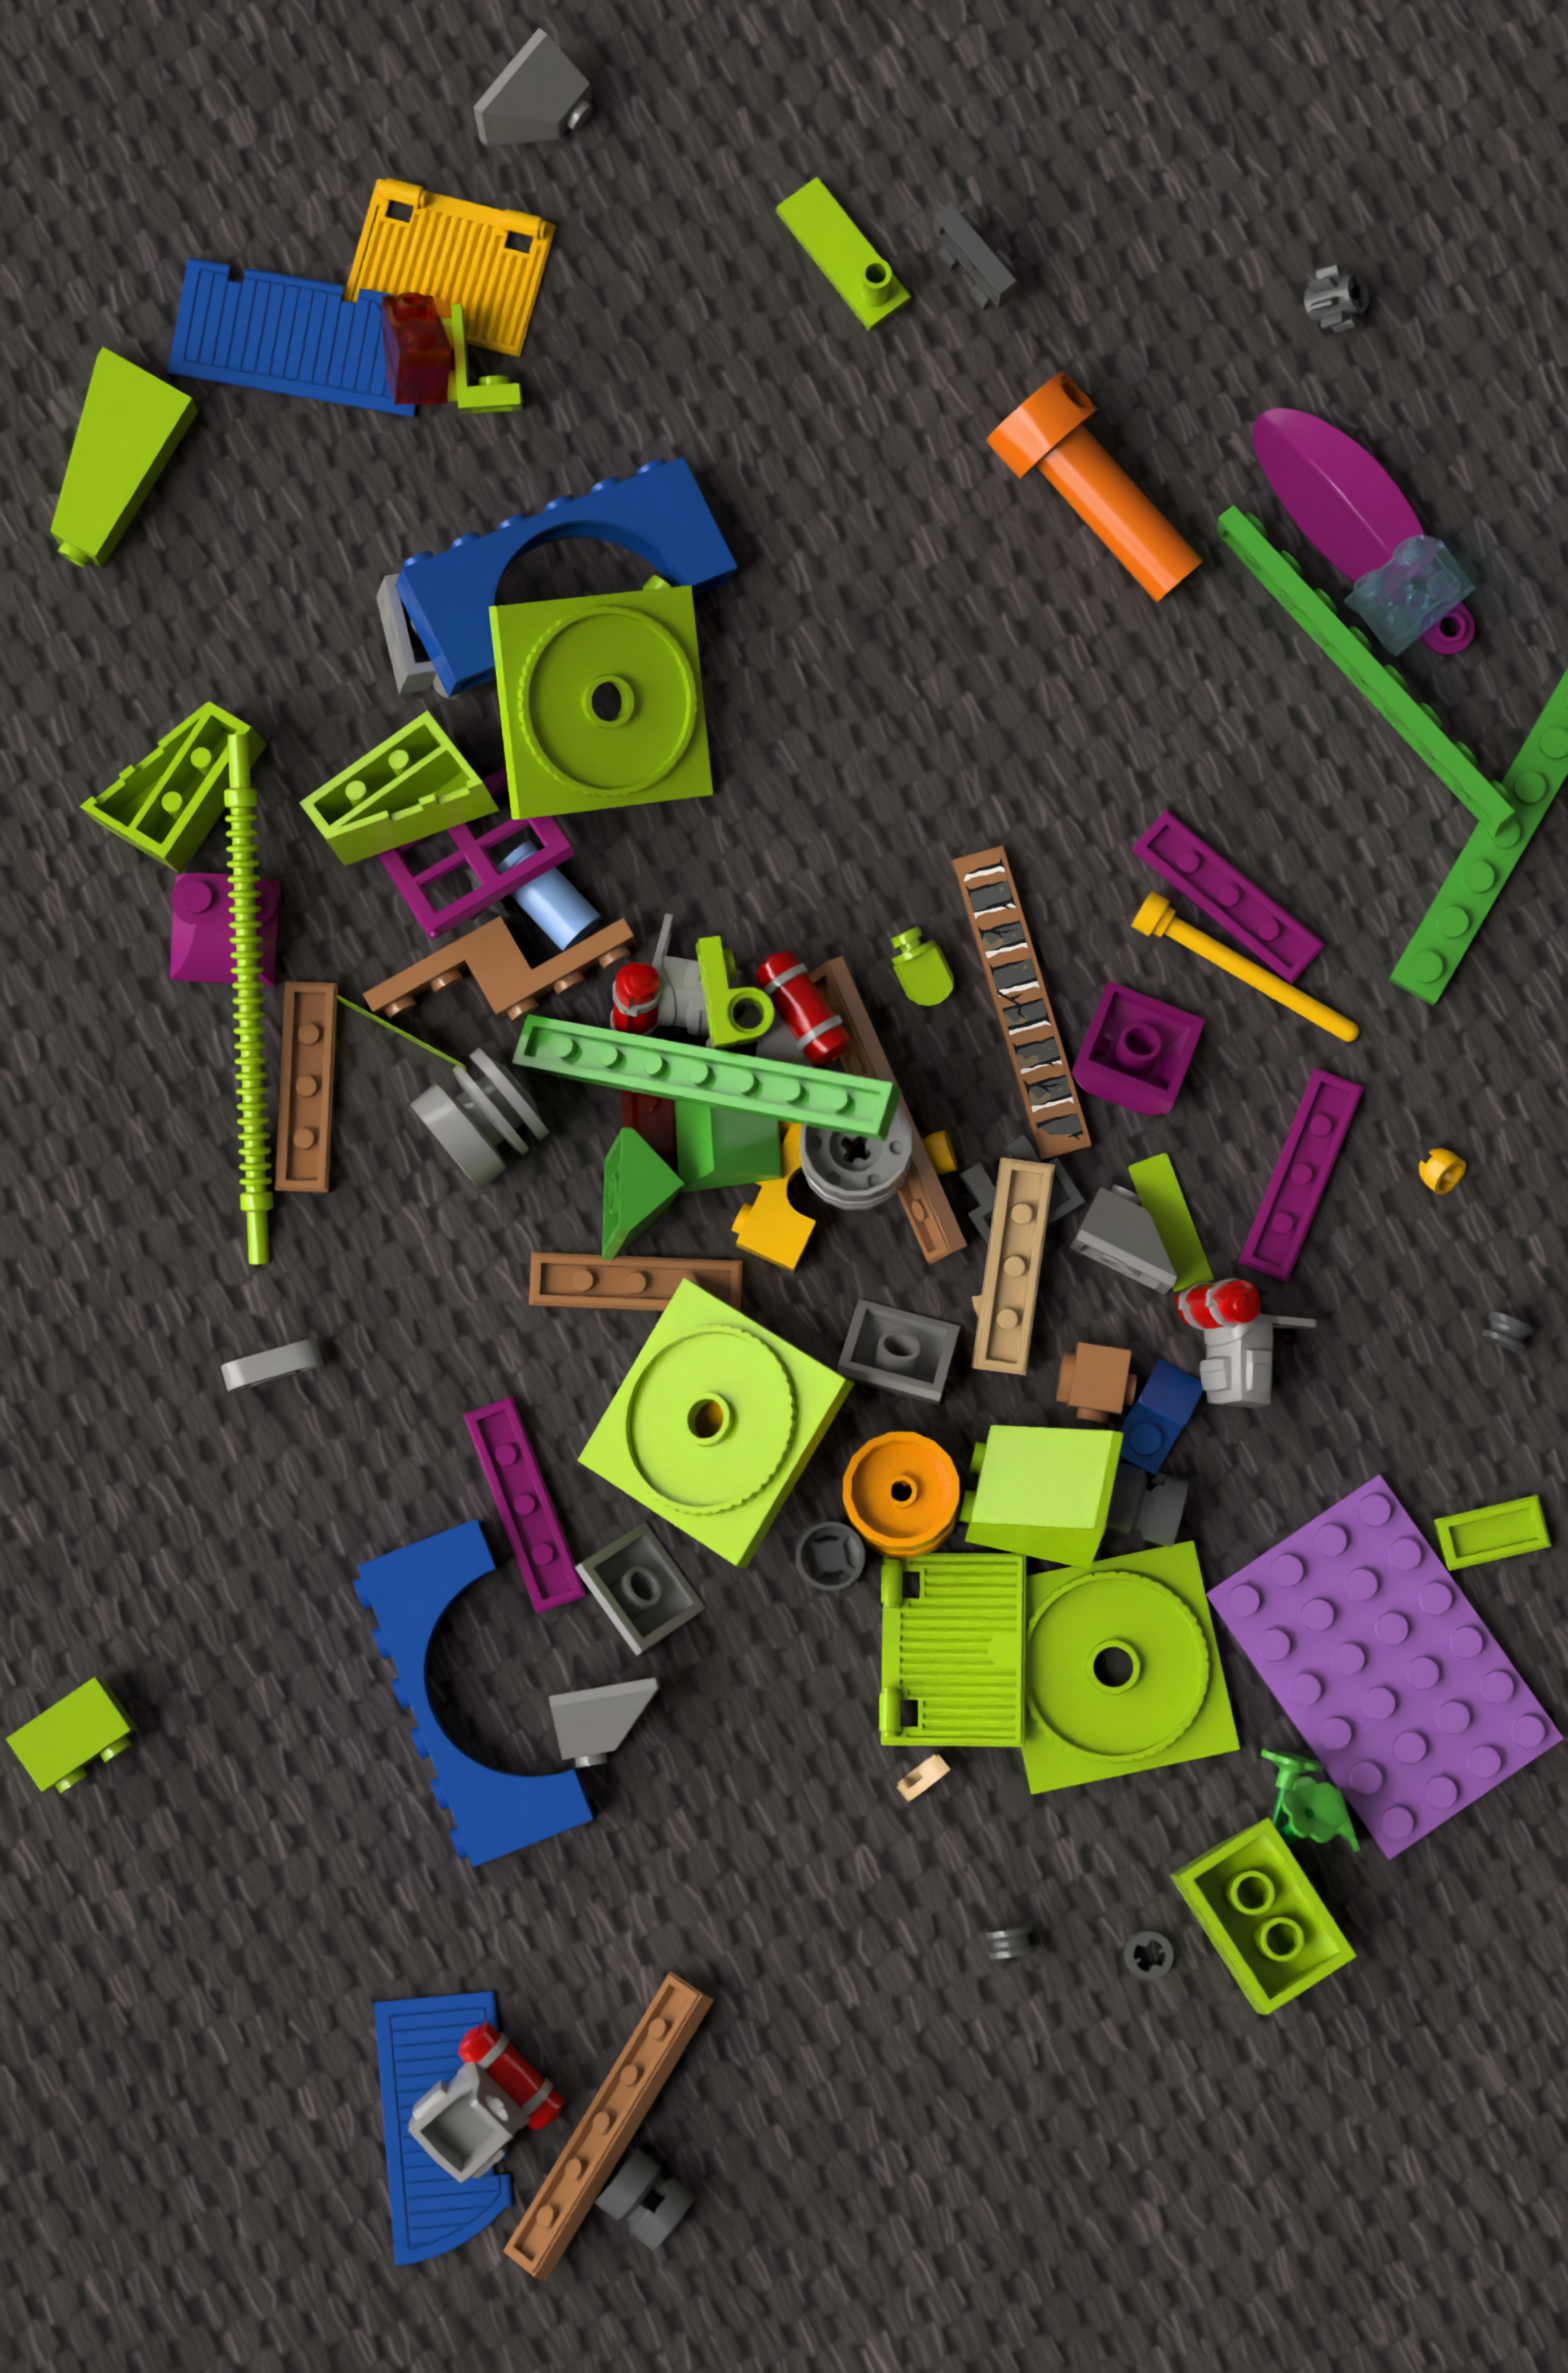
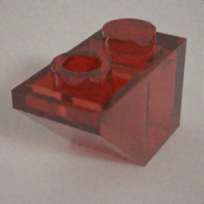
M404 292L398 296H382L381 315L385 372L395 405L446 404L452 349L433 295L424 296L416 292Z

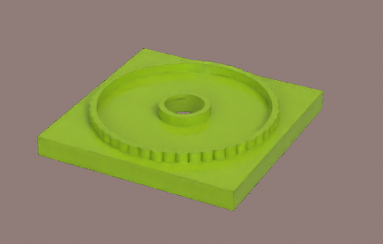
M692 585L489 606L512 819L520 820L713 795ZM605 682L612 683L621 695V709L618 715L611 721L600 719L592 707V696L595 689Z
M683 1278L577 1461L735 1566L746 1569L853 1387L854 1382L695 1282ZM716 1401L723 1411L722 1426L714 1436L705 1439L700 1438L695 1427L696 1416L705 1404Z
M1194 1540L1173 1544L1172 1547L1164 1546L1094 1561L1090 1570L1071 1566L1026 1576L1025 1747H1021L1031 1795L1240 1750ZM1109 1647L1123 1649L1130 1655L1133 1662V1672L1130 1679L1118 1687H1109L1102 1684L1094 1673L1096 1656L1102 1650Z

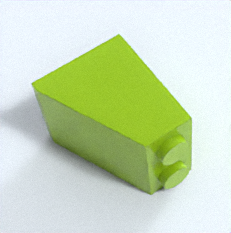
M991 1425L986 1443L976 1441L971 1458L969 1472L978 1474L975 1491L965 1490L960 1510L959 1521L968 1523L965 1541L1090 1570L1105 1530L1123 1433L1108 1430Z

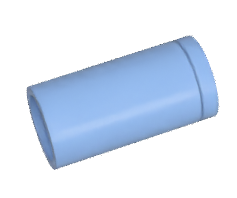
M531 840L526 841L509 854L497 869L502 874L540 850ZM556 867L509 894L563 952L578 944L602 919V916Z

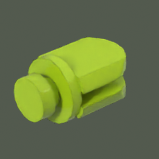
M916 926L890 939L894 948L900 947L902 954L891 960L894 964L893 969L906 996L918 1005L931 1006L941 1003L949 996L953 989L954 977L940 946L936 945L934 939L921 944L919 937L923 934L920 927Z

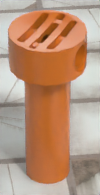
M1062 370L1013 411L985 441L1019 480L1023 479L1037 467L1157 603L1198 567L1203 560L1084 426L1097 412L1098 408L1070 376Z

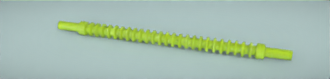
M249 734L228 735L230 788L224 790V805L231 809V815H227L225 820L231 822L232 829L226 831V836L232 838V845L227 846L226 851L233 854V860L228 861L227 866L233 868L234 873L227 880L229 883L234 884V891L229 892L228 896L234 898L235 905L229 908V912L235 914V921L230 922L229 926L236 930V936L231 937L230 942L236 944L237 949L230 956L233 959H237V967H233L231 972L238 976V981L232 983V988L238 989V997L233 998L232 1002L239 1006V1012L234 1013L233 1018L238 1019L240 1023L239 1027L235 1028L233 1032L240 1035V1042L235 1043L234 1048L241 1052V1056L235 1059V1063L241 1065V1072L237 1073L235 1078L242 1081V1087L236 1089V1093L242 1095L243 1098L242 1102L238 1103L236 1107L238 1110H243V1117L239 1118L237 1123L244 1127V1132L238 1134V1139L244 1140V1148H240L238 1153L245 1156V1162L239 1165V1169L245 1170L246 1173L245 1178L239 1181L241 1185L246 1186V1192L240 1194V1208L242 1211H247L249 1264L270 1263L268 1210L273 1209V1193L267 1191V1185L272 1183V1178L266 1177V1170L270 1169L272 1164L265 1161V1155L271 1153V1148L265 1147L264 1142L271 1135L269 1132L264 1131V1125L268 1124L270 1119L264 1117L263 1114L264 1109L269 1108V1103L263 1102V1094H267L269 1089L262 1085V1079H266L268 1073L263 1072L261 1067L262 1064L267 1063L268 1059L261 1056V1049L266 1048L267 1043L262 1042L260 1039L261 1034L266 1032V1028L260 1026V1019L265 1018L266 1013L259 1010V1004L264 1003L265 998L259 996L258 992L265 984L258 980V974L262 973L264 968L258 966L257 963L258 958L263 957L264 954L262 951H257V943L262 942L263 938L256 934V928L261 927L262 922L257 921L255 916L256 913L261 912L262 908L255 905V898L260 897L261 892L254 888L255 882H259L261 878L258 875H254V867H258L260 862L253 858V853L259 851V846L254 845L252 841L253 837L259 834L257 830L252 829V822L258 820V816L252 814V807H256L258 801L257 790L251 788Z

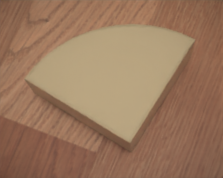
M933 1753L900 1780L896 1788L909 1802L951 1769L939 1754L935 1755Z

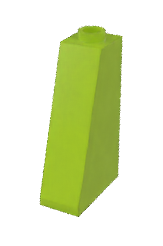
M102 347L97 355L50 530L56 541L61 544L58 552L85 568L88 561L100 568L104 567L198 413L192 397L105 347Z

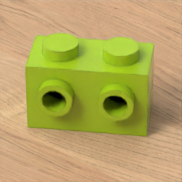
M99 1676L83 1684L7 1737L6 1740L41 1792L50 1791L56 1787L60 1794H62L88 1776L83 1767L101 1756L103 1761L107 1763L128 1749L132 1744L127 1737L138 1730V1727L104 1677Z

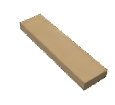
M1000 1158L972 1368L1026 1375L1055 1165Z

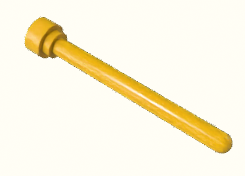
M1152 890L1134 918L1131 927L1149 937L1153 933L1160 938L1163 934L1167 935L1343 1041L1352 1042L1358 1037L1359 1028L1356 1023L1174 916L1176 910L1168 906L1170 900Z

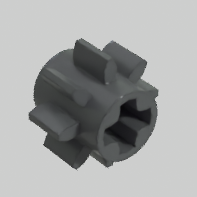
M1339 264L1317 270L1316 276L1318 280L1310 282L1304 293V304L1309 318L1316 324L1321 323L1322 329L1332 327L1334 333L1357 327L1355 317L1363 315L1369 304V292L1364 279L1359 274L1352 273L1351 268L1341 270Z

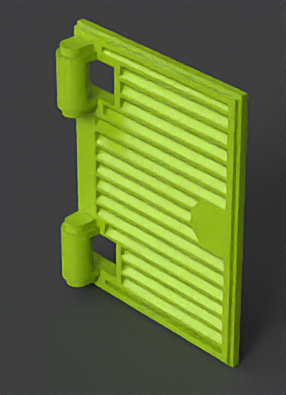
M928 1553L916 1559H891L883 1556V1565H881V1603H883L882 1689L879 1694L881 1745L1025 1747L1027 1555L1004 1553ZM902 1572H920V1598H902ZM901 1700H918V1727L900 1726Z

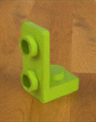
M462 303L451 304L452 318H443L445 350L454 349L455 370H446L448 401H458V409L461 415L523 411L522 389L519 383L510 384L509 376L481 377L478 379L479 386H470L465 311Z

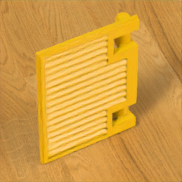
M387 178V180L377 179L343 301L357 304L360 288L390 293V304L399 317L403 328L442 338L443 318H452L451 304L462 303L465 311L467 344L520 358L556 225L544 221L539 216L508 208L505 211L428 192L422 186L391 178ZM391 200L413 206L414 209L410 223L386 217ZM509 231L533 237L529 254L505 248Z

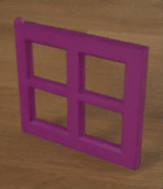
M506 766L481 780L492 798L505 790L509 792ZM551 816L520 820L510 819L480 838H477L468 822L446 829L459 850L417 876L414 875L401 853L427 837L377 854L429 939H437L442 934L575 855L571 845ZM530 824L545 848L501 874L486 850ZM468 862L482 886L438 912L423 888Z

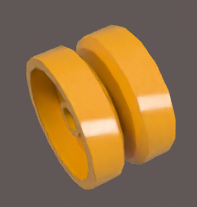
M889 1432L869 1440L852 1456L843 1476V1502L853 1531L870 1550L891 1559H916L937 1550L952 1535L961 1510L960 1480L951 1457L934 1440L915 1432ZM900 1488L905 1494L911 1492L912 1494L906 1501H897L894 1499L893 1491Z

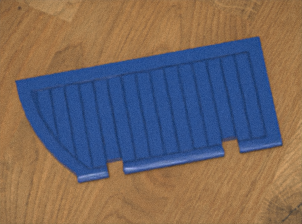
M188 258L168 374L414 418L417 401V377L414 357L402 323L390 304V293L360 288L357 304L342 301L345 292L344 285L246 268L244 271L243 283L229 281L231 265Z
M495 1991L374 2002L395 2266L430 2259L458 2247L489 2225L505 2207L514 2206L511 2173L494 2175L492 2166L478 2179L470 2177L463 2183H460L440 2166L409 2132V2121L413 2116L412 2109L418 2100L440 2080L449 2082L465 2064L457 2053L464 2035L471 2028H475L486 2021L499 2032ZM507 2141V2143H506L507 2146H508V2151L506 2152V2154L503 2156L502 2159H505V2158H508V2157H509V2145H508V2141Z

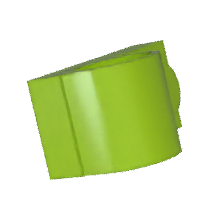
M720 935L699 938L696 944V952L712 1049H728L758 1041L766 1034L774 1019V1007L771 999L763 991L756 988L743 987L729 990L728 981L736 980L732 949H722ZM740 1003L755 1005L761 1014L760 1025L753 1029H744L738 1026L733 1018V1008Z

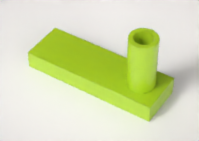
M818 177L814 178L776 207V213L869 332L911 302V296L892 273L890 265L881 259Z

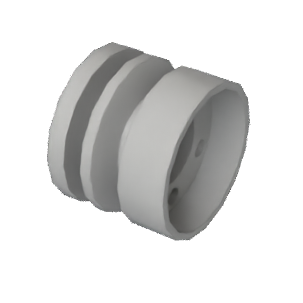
M477 1048L469 1057L483 1074L479 1079L474 1082L458 1064L452 1070L463 1089L462 1093L455 1098L445 1088L435 1083L409 1105L466 1175L481 1190L507 1169L503 1158L496 1148L497 1145L504 1140L516 1151L524 1155L529 1151V1148L516 1133L520 1126L524 1124L539 1142L549 1134V1131L543 1124L537 1104L505 1065L488 1057L480 1048Z
M898 1104L886 1141L811 1126H801V1168L809 1187L824 1202L844 1210H868L887 1202L903 1186L911 1167L912 1129L904 1110ZM859 1142L865 1144L866 1161L862 1158H856L853 1163L846 1161L847 1150L844 1148L845 1145L855 1148Z

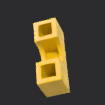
M782 1121L780 1127L781 1138L784 1139L781 1145L784 1179L755 1182V1184L762 1187L753 1206L746 1202L743 1203L731 1231L740 1234L736 1241V1247L794 1273L816 1227V1221L798 1213L789 1203L787 1197L788 1185L798 1173L803 1171L800 1157V1129L802 1125ZM845 1145L844 1148L847 1150L848 1158L852 1148Z

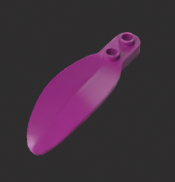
M1274 408L1260 414L1253 425L1252 431L1253 445L1258 462L1280 502L1307 539L1335 568L1356 585L1372 594L1389 600L1393 609L1429 651L1440 656H1450L1465 649L1474 635L1473 618L1433 568L1429 547L1421 525L1407 499L1384 468L1352 438L1316 416L1286 408ZM1409 579H1418L1423 583L1424 592L1422 596L1416 597L1409 593L1407 589ZM1443 619H1450L1455 622L1457 633L1454 637H1447L1441 632L1440 624Z

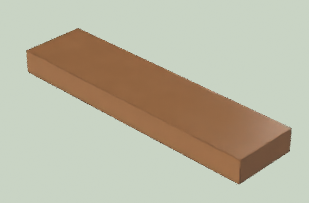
M285 981L275 1190L277 1192L329 1193L338 983Z
M531 1252L529 1306L664 1312L683 1278H686L740 1311L742 1261L616 1256L613 1260H602V1255Z

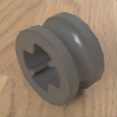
M1490 1311L1488 1319L1491 1321V1326L1487 1330L1483 1329L1480 1336L1486 1341L1507 1350L1525 1354L1527 1347L1524 1345V1339L1526 1336H1532L1535 1329L1518 1319L1499 1312Z
M1032 1924L1016 1925L985 1932L986 1939L993 1943L992 1950L988 1952L989 1959L1010 1958L1036 1952L1035 1944L1030 1943L1028 1940L1029 1933L1033 1931Z
M1151 1930L1139 1931L1131 1936L1126 1943L1124 1951L1125 1963L1130 1971L1139 1978L1146 1980L1159 1979L1167 1974L1174 1958L1173 1948L1167 1938ZM1150 1940L1157 1941L1161 1945L1157 1951L1164 1953L1163 1961L1160 1965L1151 1963L1147 1970L1139 1968L1137 1963L1141 1959L1134 1957L1135 1948L1138 1945L1147 1947Z

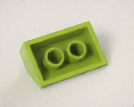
M1269 1817L1215 1845L1170 1874L1173 1882L1256 2013L1270 2014L1357 1957Z

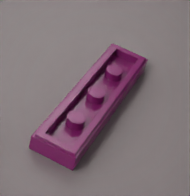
M1166 809L1132 847L1131 852L1279 978L1290 985L1325 946L1323 942Z
M1313 1069L1237 1264L1282 1282H1288L1364 1087L1320 1069Z
M511 1396L464 1414L466 1425L536 1614L586 1596V1591L580 1575L575 1569L576 1564L514 1397Z

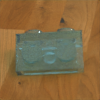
M1424 534L1409 537L1401 542L1392 553L1394 557L1379 570H1372L1360 577L1353 586L1354 592L1344 600V603L1351 611L1357 612L1363 617L1387 652L1394 656H1398L1476 589L1442 540Z

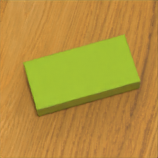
M1538 1495L1433 1520L1447 1571L1551 1547Z

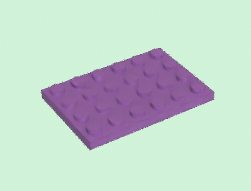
M1380 1474L1374 1476L1206 1593L1207 1600L1319 1762L1325 1764L1324 1769L1337 1788H1340L1343 1797L1387 1860L1401 1853L1564 1739Z

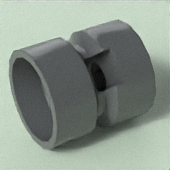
M1118 1462L1105 1530L1125 1536L1133 1530H1138L1142 1540L1172 1547L1185 1505L1188 1481L1161 1473L1151 1480L1147 1478L1145 1469Z
M822 1522L812 1526L802 1535L796 1548V1564L801 1577L810 1586L821 1591H839L849 1587L859 1577L865 1564V1549L860 1537L851 1527L840 1522Z
M637 2147L607 2183L594 2203L617 2222L624 2219L629 2220L630 2233L654 2251L680 2221L695 2200L696 2195L674 2177L661 2178V2166ZM648 2193L658 2201L651 2211L640 2205Z

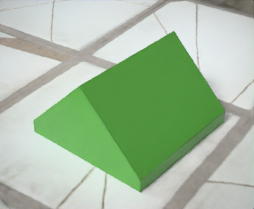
M674 1100L679 1178L685 1183L680 1190L681 1192L784 1179L780 1120Z
M622 1127L605 1157L602 1260H613L667 1212L685 1184L634 1128Z

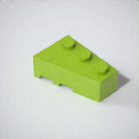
M208 701L157 743L159 747L135 767L129 765L118 774L120 776L118 781L96 799L93 796L90 797L80 807L104 828L175 872L182 874L226 808L224 805V790L230 788L228 735L249 734L250 770L267 744L251 726Z
M428 710L299 802L344 866L499 811L484 783Z

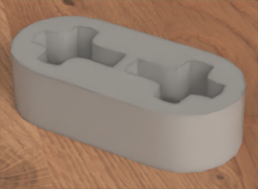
M314 1338L221 1365V1370L227 1392H233L318 1368L324 1365V1360L318 1339Z

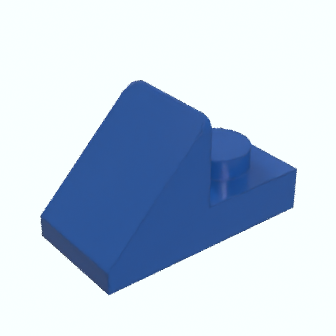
M1159 1359L1118 1431L1123 1433L1119 1457L1138 1468L1145 1469L1146 1473L1154 1477L1178 1434L1185 1428L1203 1392L1201 1381Z

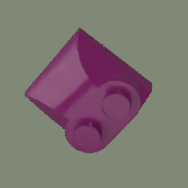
M200 872L176 874L175 886L171 895L173 907L170 962L171 981L232 984L238 981L237 974L231 972L233 967H237V959H233L230 956L237 949L236 944L230 942V938L236 936V930L229 926L230 922L235 921V914L229 912V908L235 905L234 898L228 896L229 892L234 891V884L229 883L227 878L233 876V874ZM260 877V881L254 884L255 890L261 892V896L255 898V905L262 908L261 912L256 913L255 916L257 921L262 922V926L256 928V934L263 938L262 942L257 943V951H262L264 954L263 957L257 960L258 966L264 968V971L258 974V980L264 982L265 986L275 987L282 882Z
M1107 981L1071 1075L1086 1092L1146 1116L1169 1114L1175 1103L1205 1019Z

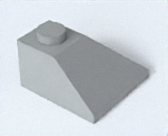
M538 28L473 107L480 141L486 146L491 147L561 139L569 128L574 131L578 130L591 114L593 105L590 104L592 101L591 85L549 35Z
M1113 1185L1110 1191L1100 1187L1070 1248L1164 1295L1173 1287L1177 1276L1149 1210L1139 1206L1142 1198L1118 1185Z
M659 1677L549 1696L562 1760L574 1758L576 1768L607 1763L606 1752L615 1751L619 1748L660 1689Z

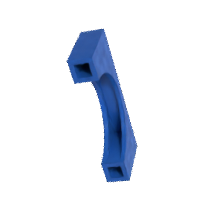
M684 457L668 463L665 458L653 460L639 468L637 471L638 475L623 481L618 476L610 477L596 484L591 489L592 493L578 499H574L573 495L562 496L546 505L544 508L545 512L530 518L525 513L514 515L500 523L498 530L482 537L479 532H472L455 540L451 544L452 549L437 555H433L432 551H424L404 562V568L401 569L395 587L449 698L496 679L489 606H494L498 582L510 566L520 557L543 544L568 538H589L619 545L650 563L668 581L671 587L692 585L693 598L728 584L738 567Z
M471 1520L358 1565L357 1568L361 1577L353 1580L357 1596L364 1610L373 1607L380 1627L372 1630L374 1640L383 1660L392 1657L399 1677L391 1680L392 1686L401 1708L404 1710L411 1707L419 1727L412 1729L411 1735L421 1759L430 1757L438 1777L431 1779L430 1784L440 1809L443 1810L448 1807L451 1809L457 1827L449 1830L460 1860L469 1857L472 1866L476 1867L595 1819L594 1812L576 1768L561 1773L539 1776L518 1775L492 1768L463 1750L448 1734L435 1711L428 1683V1662L436 1630L452 1603L468 1587L499 1569L480 1520Z

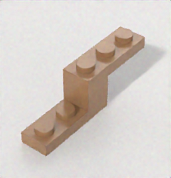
M499 916L363 993V996L375 1016L380 1018L387 1014L389 1020H392L412 1010L417 1005L414 998L432 988L435 994H438L459 983L463 979L460 972L469 968L498 1020L500 1021L509 1016L511 1021L515 1022L537 1010L539 1004L536 1000L547 993L555 990L557 995L561 996L581 985L585 981L582 974L598 964H601L603 970H606L624 961L631 955L628 947L635 944V939L626 921L622 918L531 970L503 919Z

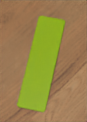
M337 995L341 1003L455 1065L459 1064L467 1071V1067L464 1064Z
M1162 1153L1130 1165L1128 1169L1137 1194L1142 1198L1140 1201L1141 1205L1149 1210L1176 1273L1177 1279L1172 1287L1173 1291L1182 1290L1191 1284L1214 1280L1168 1155Z

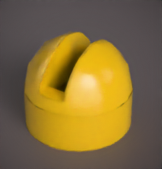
M946 1130L930 1134L922 1139L937 1175L958 1170L951 1139Z
M1444 1148L1431 1149L1428 1153L1432 1157L1428 1162L1425 1163L1422 1160L1419 1162V1174L1429 1188L1438 1195H1443L1451 1191L1460 1182L1466 1170V1163L1452 1151Z

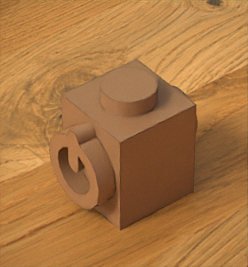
M1083 1342L1076 1344L1075 1352L1064 1350L1058 1378L1056 1401L1067 1403L1066 1408L1078 1409L1076 1419L1108 1424L1109 1415L1119 1416L1122 1414L1123 1405H1133L1137 1375L1128 1373L1132 1350Z

